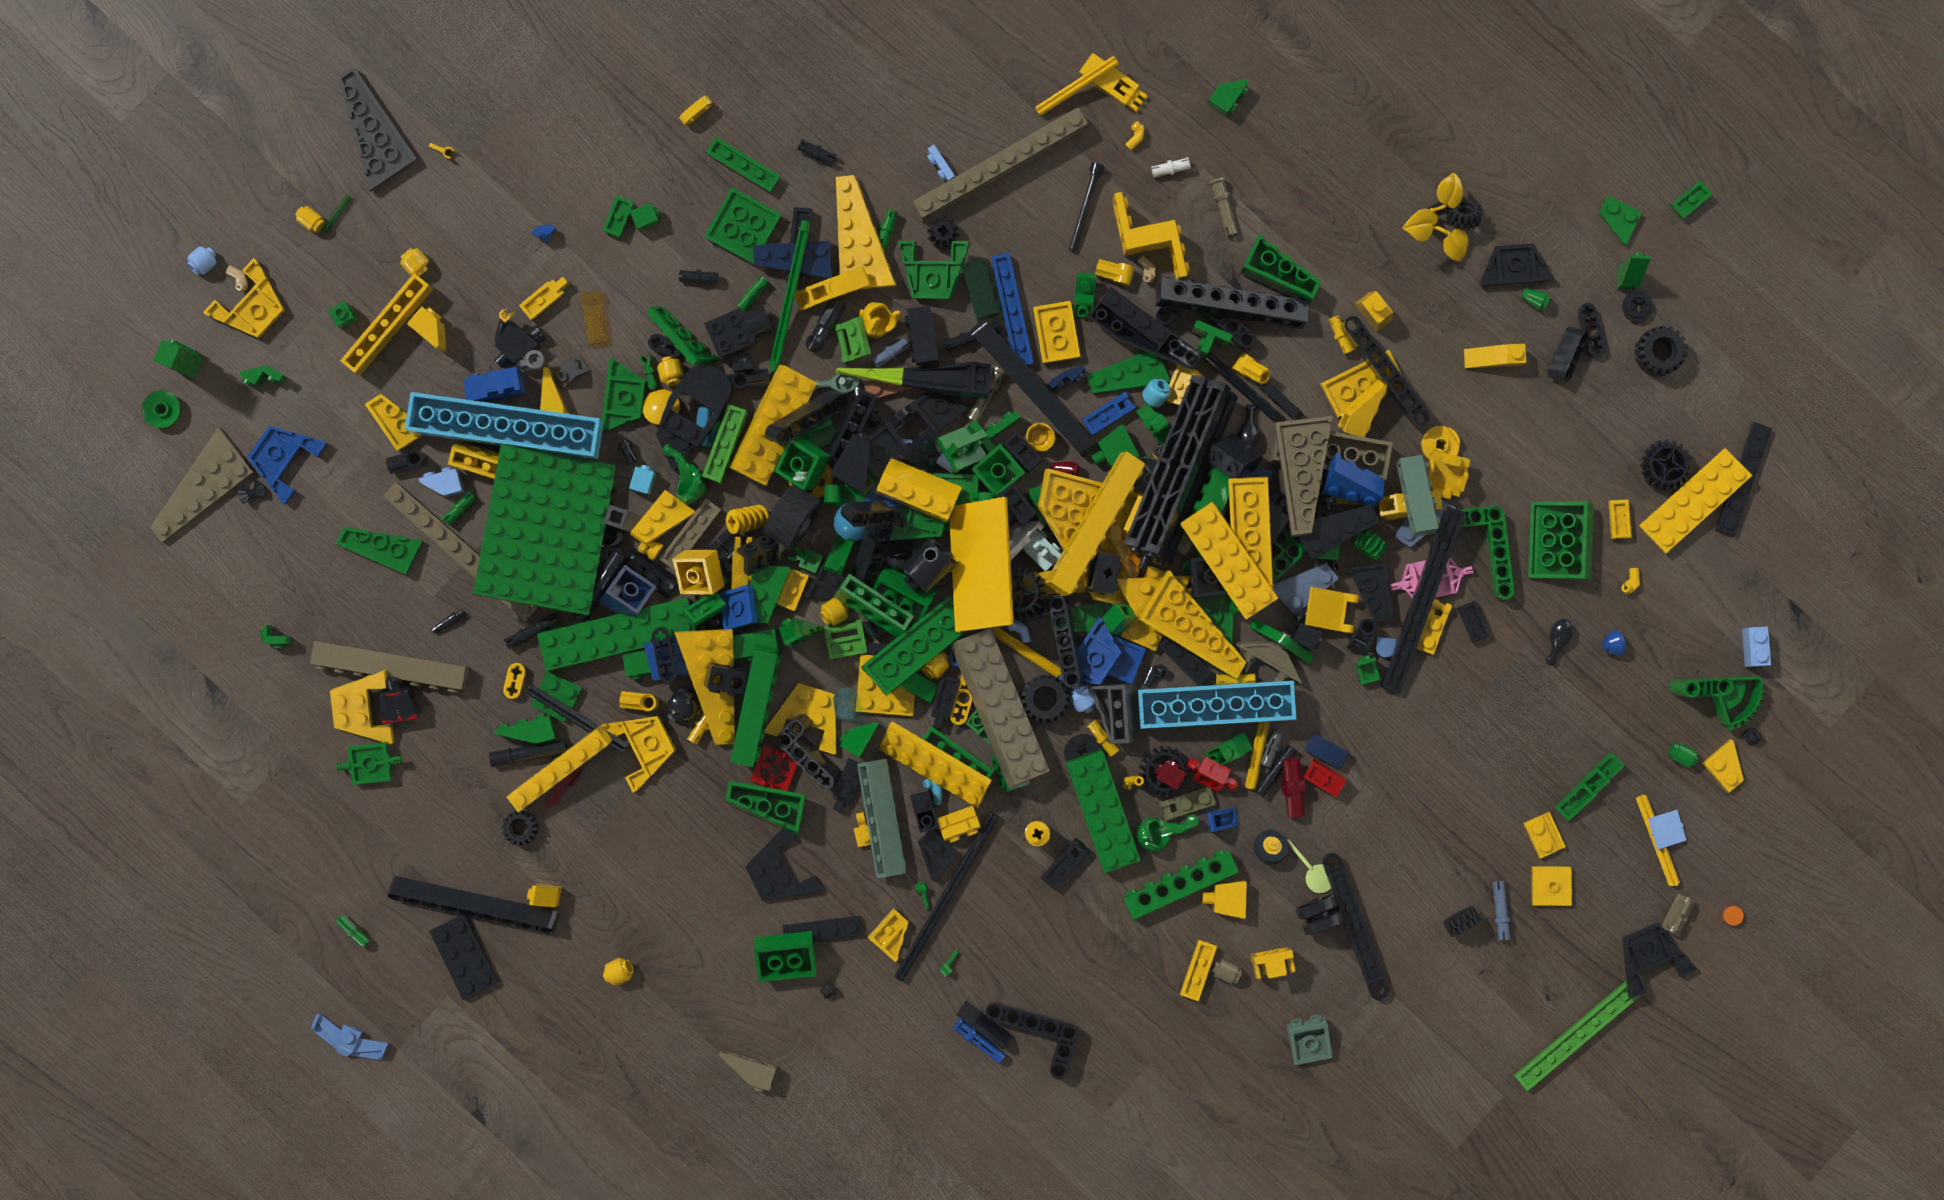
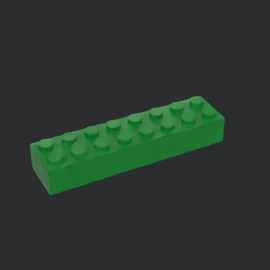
M690 598L642 608L637 616L621 613L538 633L545 669L551 672L645 649L644 643L652 641L654 629L660 626L669 630L670 637L675 636L674 632L697 631V626L693 627L683 614V609L691 605ZM659 631L656 638L662 639L666 636V634H662V632Z

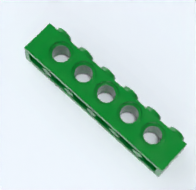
M1220 849L1214 852V856L1209 859L1203 857L1196 860V865L1191 867L1185 865L1178 869L1179 872L1176 874L1167 873L1161 876V880L1156 883L1152 880L1143 884L1144 888L1138 891L1134 888L1125 892L1126 896L1123 897V900L1132 919L1139 918L1239 873L1230 851ZM1213 862L1220 864V869L1216 873L1210 870V865ZM1195 870H1201L1202 878L1198 881L1192 877ZM1183 878L1185 880L1184 887L1176 888L1175 880ZM1160 886L1167 887V894L1165 896L1157 894V889ZM1142 894L1150 896V901L1147 904L1140 903L1139 898Z

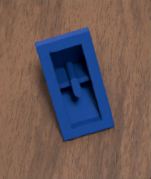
M1235 807L1206 812L1210 832L1239 826Z

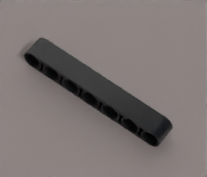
M1350 316L1345 319L1341 325L1343 333L1378 380L1387 385V392L1410 423L1415 427L1427 425L1431 419L1429 411L1362 321L1356 316ZM1348 321L1355 323V330L1348 329ZM1359 337L1366 338V346H1362L1359 343ZM1371 352L1378 354V361H1373L1370 358ZM1383 367L1390 370L1389 377L1382 374ZM1395 382L1401 385L1402 389L1400 392L1394 390L1393 385ZM1406 398H1410L1413 401L1411 408L1405 405ZM1418 413L1423 414V423L1417 421L1416 416Z

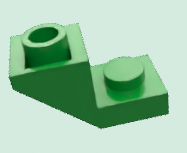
M1077 272L1073 317L1088 318L1093 311L1096 274Z
M268 365L240 371L238 374L244 378L242 381L251 387L253 385L260 387L266 376L267 379L275 384L278 381L284 384L288 378Z

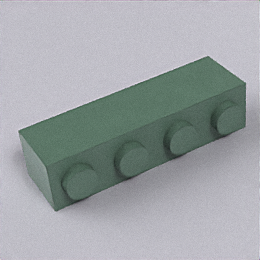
M1422 455L1399 458L1396 466L1412 537L1435 534L1439 529L1438 527H1440V519L1434 510L1436 508V501L1430 492L1432 490V483L1426 474L1428 471L1427 462L1423 460Z

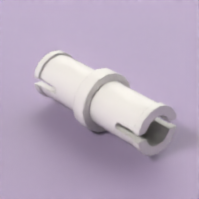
M1188 157L1176 161L1168 160L1167 163L1151 166L1153 178L1168 174L1174 175L1176 172L1191 169Z

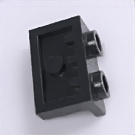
M764 535L737 548V553L744 557V573L750 576L779 562V543L768 535Z

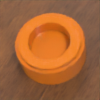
M1728 906L1722 913L1725 923L1733 926L1740 924L1744 917L1742 910L1736 906Z

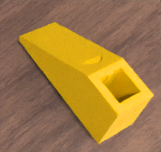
M1381 380L1374 382L1345 408L1338 427L1346 433L1365 437L1371 428L1373 417L1378 412L1380 401L1386 394L1387 385Z
M1430 491L1431 496L1436 501V508L1434 510H1443L1440 491ZM1403 493L1384 496L1380 501V516L1385 520L1390 521L1408 517Z

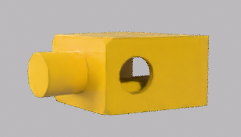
M1377 291L1367 293L1354 304L1376 332L1392 321L1393 311Z
M1241 880L1214 884V892L1202 893V904H1213V912L1246 919L1247 881Z

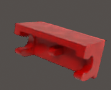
M1315 758L1311 759L1308 768L1304 771L1303 778L1337 797L1346 783L1345 776Z

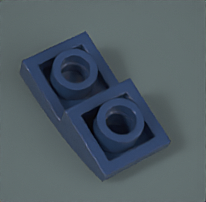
M1079 366L1069 369L1047 383V386L1053 391L1055 388L1057 390L1062 388L1066 384L1065 379L1071 384L1074 381L1078 383L1085 376L1086 368Z
M1315 733L1312 734L1304 749L1339 769L1342 768L1350 753Z

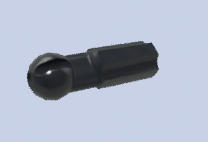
M835 298L829 300L817 321L815 329L806 339L805 343L808 350L811 352L821 351L828 334L833 330L846 307L845 304Z

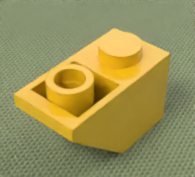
M540 883L532 885V889L529 888L527 900H530L529 905L559 906L562 887Z

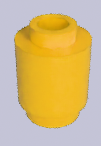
M309 206L300 207L295 214L297 216L296 221L310 232L318 233L325 224L323 217Z

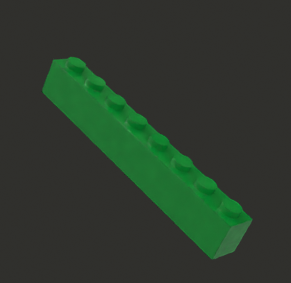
M772 629L733 636V664L738 663L737 659L745 658V662L752 661L756 644L779 649L776 630ZM645 650L622 654L626 677H631V680L642 679L644 674H650V677H652Z

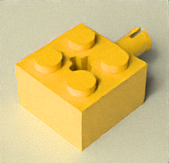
M684 550L672 558L680 594H699L700 599L708 594L716 593L725 586L717 550Z

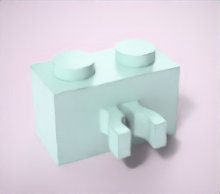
M1035 530L1029 536L1031 541L1022 550L1046 572L1060 558L1062 550L1054 542L1050 544L1046 540L1048 536L1042 530Z

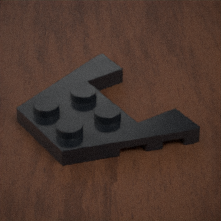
M781 829L745 866L762 901L822 891L815 875L796 884L779 850L780 847L795 840L796 837L793 833Z
M1659 923L1651 924L1622 937L1629 999L1647 992L1639 973L1672 959L1679 977L1697 970L1695 965L1690 963L1685 953L1679 950L1674 944V940Z

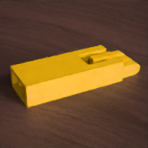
M1092 53L1079 71V76L1082 77L1105 61ZM1115 68L1091 83L1122 106H1128L1135 112H1138L1139 108L1134 103L1142 106L1144 103L1138 97L1144 100L1148 98L1145 93L1138 89L1139 85ZM1117 83L1121 85L1120 91L1126 93L1124 96L1114 90Z

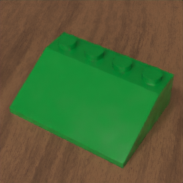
M1588 501L1531 502L1528 578L1591 580L1593 503Z

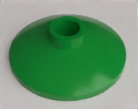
M157 390L150 393L142 404V415L145 421L156 428H167L173 425L179 418L181 411L177 397L165 390ZM166 407V412L162 414L161 408Z

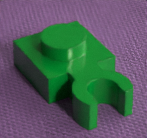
M794 547L793 550L798 554L796 557L789 556L788 559L792 562L800 561V568L817 575L825 557L808 549L803 554L798 547Z

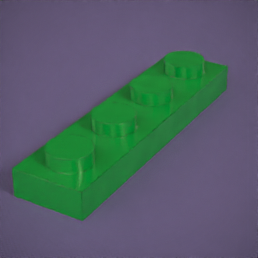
M718 137L714 138L706 151L707 155L769 193L773 191L781 178L777 173Z

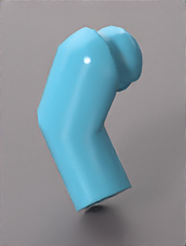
M925 779L923 786L933 792V805H942V787L929 779Z

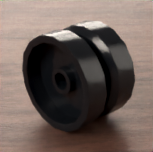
M1335 894L1313 899L1295 909L1299 919H1309L1302 924L1305 935L1324 931L1345 920L1341 910H1332L1338 905Z

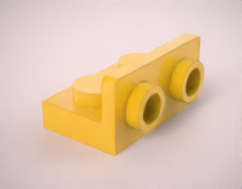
M1177 365L1169 384L1171 394L1166 402L1180 406L1186 388L1190 384L1192 374L1201 377L1203 375L1192 369L1191 371Z

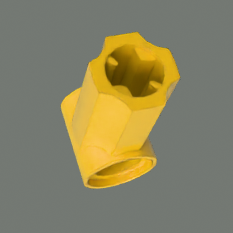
M1099 259L1095 274L1098 277L1112 280L1118 285L1129 287L1135 267L1124 263L1116 264Z
M1245 353L1241 354L1231 368L1243 378L1248 377L1261 385L1267 383L1270 379L1271 371Z
M622 691L619 703L620 708L654 711L659 707L660 700L654 694ZM649 697L654 701L651 708L646 706V699Z

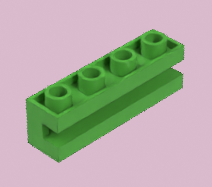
M728 404L704 469L703 478L723 485L728 466L748 416L746 410Z

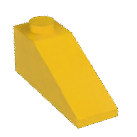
M1506 344L1464 349L1465 369L1522 366L1526 363L1525 344Z
M543 367L540 410L569 414V412H566L565 404L551 370Z

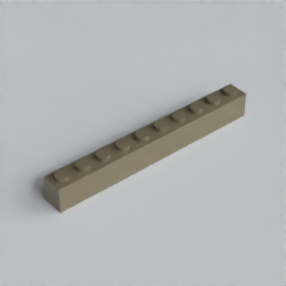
M1076 108L914 200L913 207L922 222L1086 130L1088 123L1080 109Z

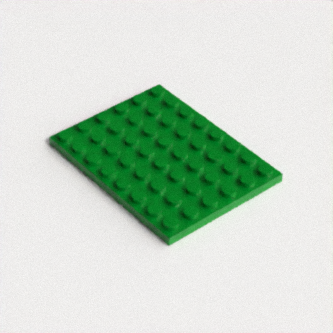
M501 443L473 595L589 616L605 530L604 520L609 508L616 465Z

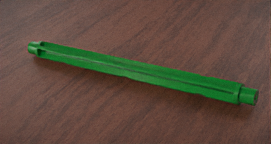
M802 220L801 227L798 229L799 233L771 360L769 361L771 363L769 370L774 372L781 365L780 361L808 233L810 232V222Z

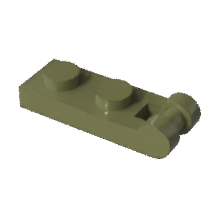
M1205 787L1161 801L1159 805L1160 808H1163V818L1166 821L1216 805L1211 788ZM1175 804L1177 811L1172 812L1170 805Z

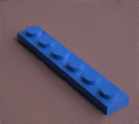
M1010 253L991 256L1010 348L1026 366L1034 365Z

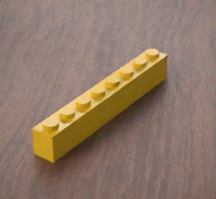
M1127 451L1119 454L1045 584L1063 596L1075 592L1078 587L1077 582L1079 578L1083 577L1088 569L1086 567L1087 564L1097 554L1096 549L1098 545H1101L1106 539V531L1114 525L1117 512L1123 509L1125 506L1124 500L1133 492L1135 488L1133 485L1136 479L1138 480L1142 476L1145 463Z

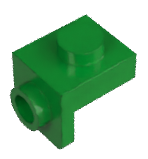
M263 625V629L260 632L263 644L273 645V648H285L286 644H291L290 636H272V626Z
M1370 655L1359 657V662H1355L1361 685L1380 680L1375 663L1377 661L1376 657L1370 658Z

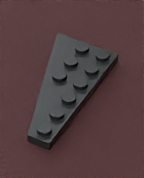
M352 66L339 75L338 80L352 124L354 138L368 182L367 185L369 191L372 192L417 162L418 159L356 68Z

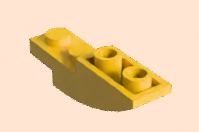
M861 267L795 292V298L800 311L869 286L870 282L865 268Z

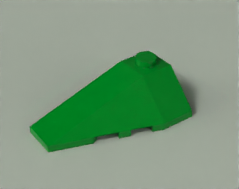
M791 617L781 622L782 626L779 627L783 642L789 648L797 646L824 630L822 625L796 618L792 620Z

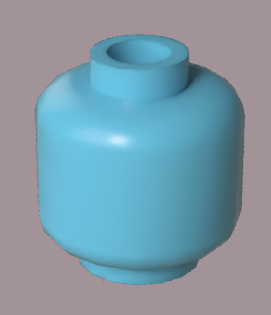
M1153 379L1143 390L1142 395L1145 402L1150 406L1161 407L1169 398L1171 390L1165 380Z

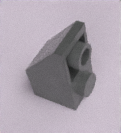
M609 505L604 524L631 533L643 516Z

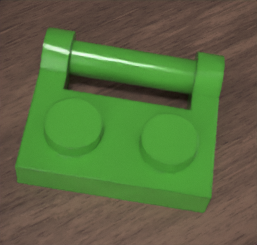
M857 317L834 326V331L837 332L843 364L871 354L862 317ZM844 330H846V333H847V337H848V341H849V345H850L851 354L849 353V348H848V344H847V340H846V336H845V331H844Z
M862 619L831 627L830 625L824 626L830 660L868 653ZM856 629L858 631V635L832 639L831 634Z

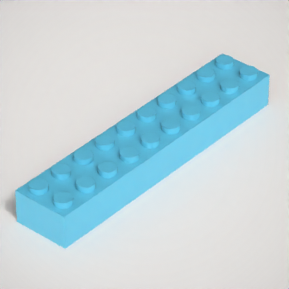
M411 392L404 430L413 434L501 446L502 443L555 454L598 460L604 422L600 418Z

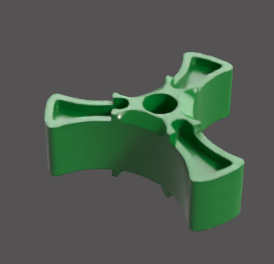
M1146 403L1136 413L1139 419L1143 421L1145 428L1148 429L1153 438L1163 448L1170 430L1169 423L1162 414L1155 413L1149 404Z

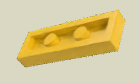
M1198 939L1180 991L1181 996L1199 1001L1217 948L1216 945Z

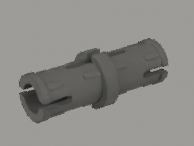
M1277 728L1273 729L1269 743L1265 745L1266 750L1260 762L1262 766L1272 768L1276 754L1280 752L1279 747L1285 735L1284 731Z

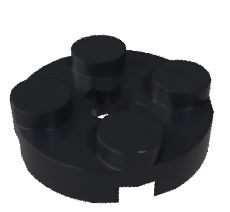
M1076 735L1069 739L1065 745V761L1079 757V749L1086 748V752L1091 753L1102 749V747L1096 742L1097 739L1091 735Z

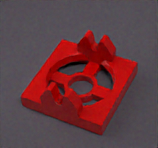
M764 744L759 761L750 780L768 788L788 791L798 764L786 752ZM778 755L775 762L770 764L764 762L767 757ZM783 758L789 763L790 771L783 769L781 764ZM771 765H780L781 772L778 775H773L770 772ZM761 767L768 769L770 774L768 781L762 776ZM780 775L787 777L783 782L773 784L775 777Z

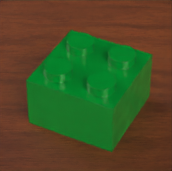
M797 437L787 443L774 472L804 491L816 489L831 455L803 437Z

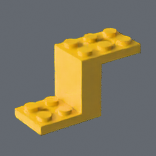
M1122 192L1114 193L1112 202L1124 256L1169 247L1176 280H1186L1189 266L1188 262H1184V244H1180V225H1176L1175 220L1131 229V216H1127L1126 213L1128 208L1127 198L1123 197Z

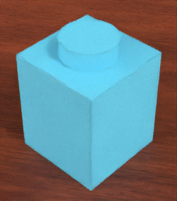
M641 465V468L635 467L629 489L650 495L656 473L652 471L653 468Z

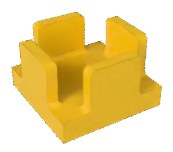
M1432 450L1428 462V471L1426 472L1427 478L1432 483L1431 491H1440L1441 497L1451 499L1452 495L1459 496L1460 492L1464 491L1468 479L1470 459Z
M1289 947L1250 954L1256 979H1261L1259 964H1262L1263 974L1267 975L1268 978L1287 975L1285 959L1288 961L1289 971L1291 973L1295 972L1293 951Z

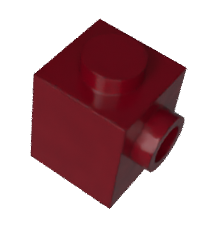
M1172 760L1169 763L1166 761L1164 764L1160 763L1155 770V774H1157L1156 779L1175 790L1178 789L1186 773L1179 769L1181 765Z

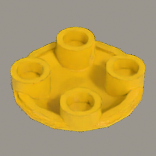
M665 389L656 390L645 398L642 412L652 425H659L667 401L672 394L671 391ZM678 398L671 409L676 413L680 410Z

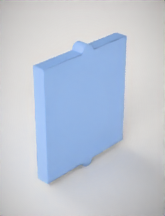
M1678 810L1648 818L1652 830L1651 835L1654 837L1657 849L1686 841L1683 830L1684 825L1681 823Z

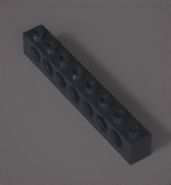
M1162 277L1156 285L1155 306L1297 329H1302L1308 322L1309 301L1302 300L1299 297L1288 298L1280 294L1269 295L1261 291L1250 292L1242 288L1232 289L1228 286H1213L1209 283L1200 284L1194 283L1191 280H1175L1172 277Z

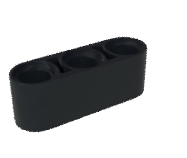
M1567 327L1549 366V378L1566 383L1570 381L1589 337L1587 331Z

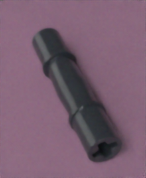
M613 550L604 566H602V571L595 579L589 616L595 607L598 606L597 602L607 590L613 577L617 576L618 571L627 559L615 550ZM572 614L582 622H586L589 618L586 615Z
M566 739L515 749L508 748L489 752V761L491 767H497L544 757L549 759V757L560 756L568 750Z

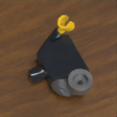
M507 308L500 311V320L496 329L494 346L501 353L494 361L501 368L511 360L517 368L524 371L541 369L545 364L544 355L538 351L541 346L512 320L509 322V319L514 316L513 312L507 316Z

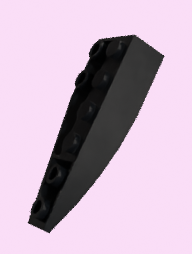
M1113 287L1109 288L1088 316L1089 319L1119 341L1192 371L1203 356Z

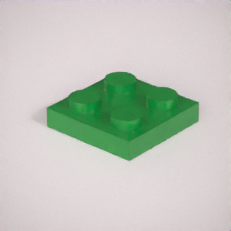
M547 671L539 687L571 709H573L583 689ZM533 699L530 706L563 722L567 721L560 714Z

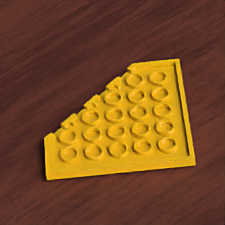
M1045 469L1038 508L1064 550L1102 483L1052 469ZM1135 491L1124 500L1125 506L1120 512H1117L1114 525L1108 528L1105 533L1106 539L1096 549L1097 552L1100 551L1121 557L1122 567L1117 575V579L1138 577V566L1141 559L1137 558L1136 554L1130 552L1129 547L1124 544L1128 534L1126 533L1127 531L1123 530L1138 495H1144ZM1089 561V563L1086 566L1088 569L1083 577H1080L1085 587L1087 585L1091 561ZM1119 585L1114 595L1106 596L1088 591L1093 600L1112 605L1115 603H1128Z

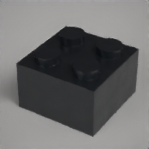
M1203 557L1188 559L1191 597L1228 594Z

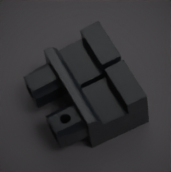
M727 529L717 539L729 552L717 540L711 543L705 550H717L721 569L723 568L731 574V559L734 551L735 537L739 536L731 534Z

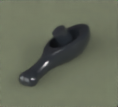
M1247 404L1245 406L1247 411L1246 421L1240 428L1238 437L1256 448L1260 441V432L1254 422L1256 406L1254 404Z
M606 527L601 547L614 548L619 546L624 541L623 532L615 527Z
M1568 619L1556 621L1550 629L1549 636L1552 649L1545 661L1548 664H1556L1559 650L1572 638L1573 626Z

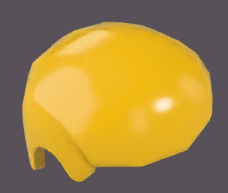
M1034 423L1027 430L1026 441L1036 451L1045 452L1054 445L1055 433L1051 426L1046 423Z

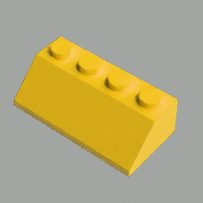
M891 458L881 477L876 494L948 523L962 487Z

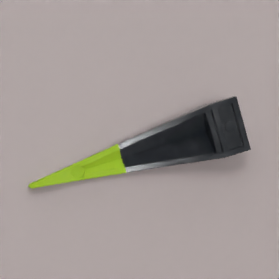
M965 362L912 368L836 369V373L967 399L969 396L988 399L991 364Z

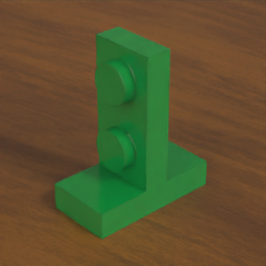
M1009 411L1001 417L1003 419L998 424L993 422L986 428L987 437L983 441V446L988 453L995 448L990 440L1020 420L1017 411L1014 413ZM976 420L970 424V428L974 433L982 430Z

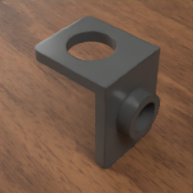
M577 355L565 360L552 375L561 388H565L576 376L584 374L590 369L582 357ZM574 361L581 364V370L575 367Z

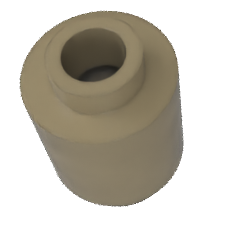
M1220 959L1219 962L1216 961L1212 968L1214 977L1230 984H1237L1242 974V970L1237 965Z

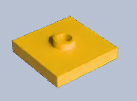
M1531 866L1532 905L1572 906V871L1570 866Z

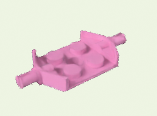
M1449 557L1435 598L1457 593L1461 577L1473 574V570L1467 571L1473 569L1472 566L1459 568ZM1426 560L1405 565L1402 580L1389 584L1390 592L1402 589L1412 599Z

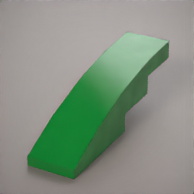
M1610 751L1555 806V809L1567 821L1571 820L1597 796V793L1611 781V778L1625 767V764Z

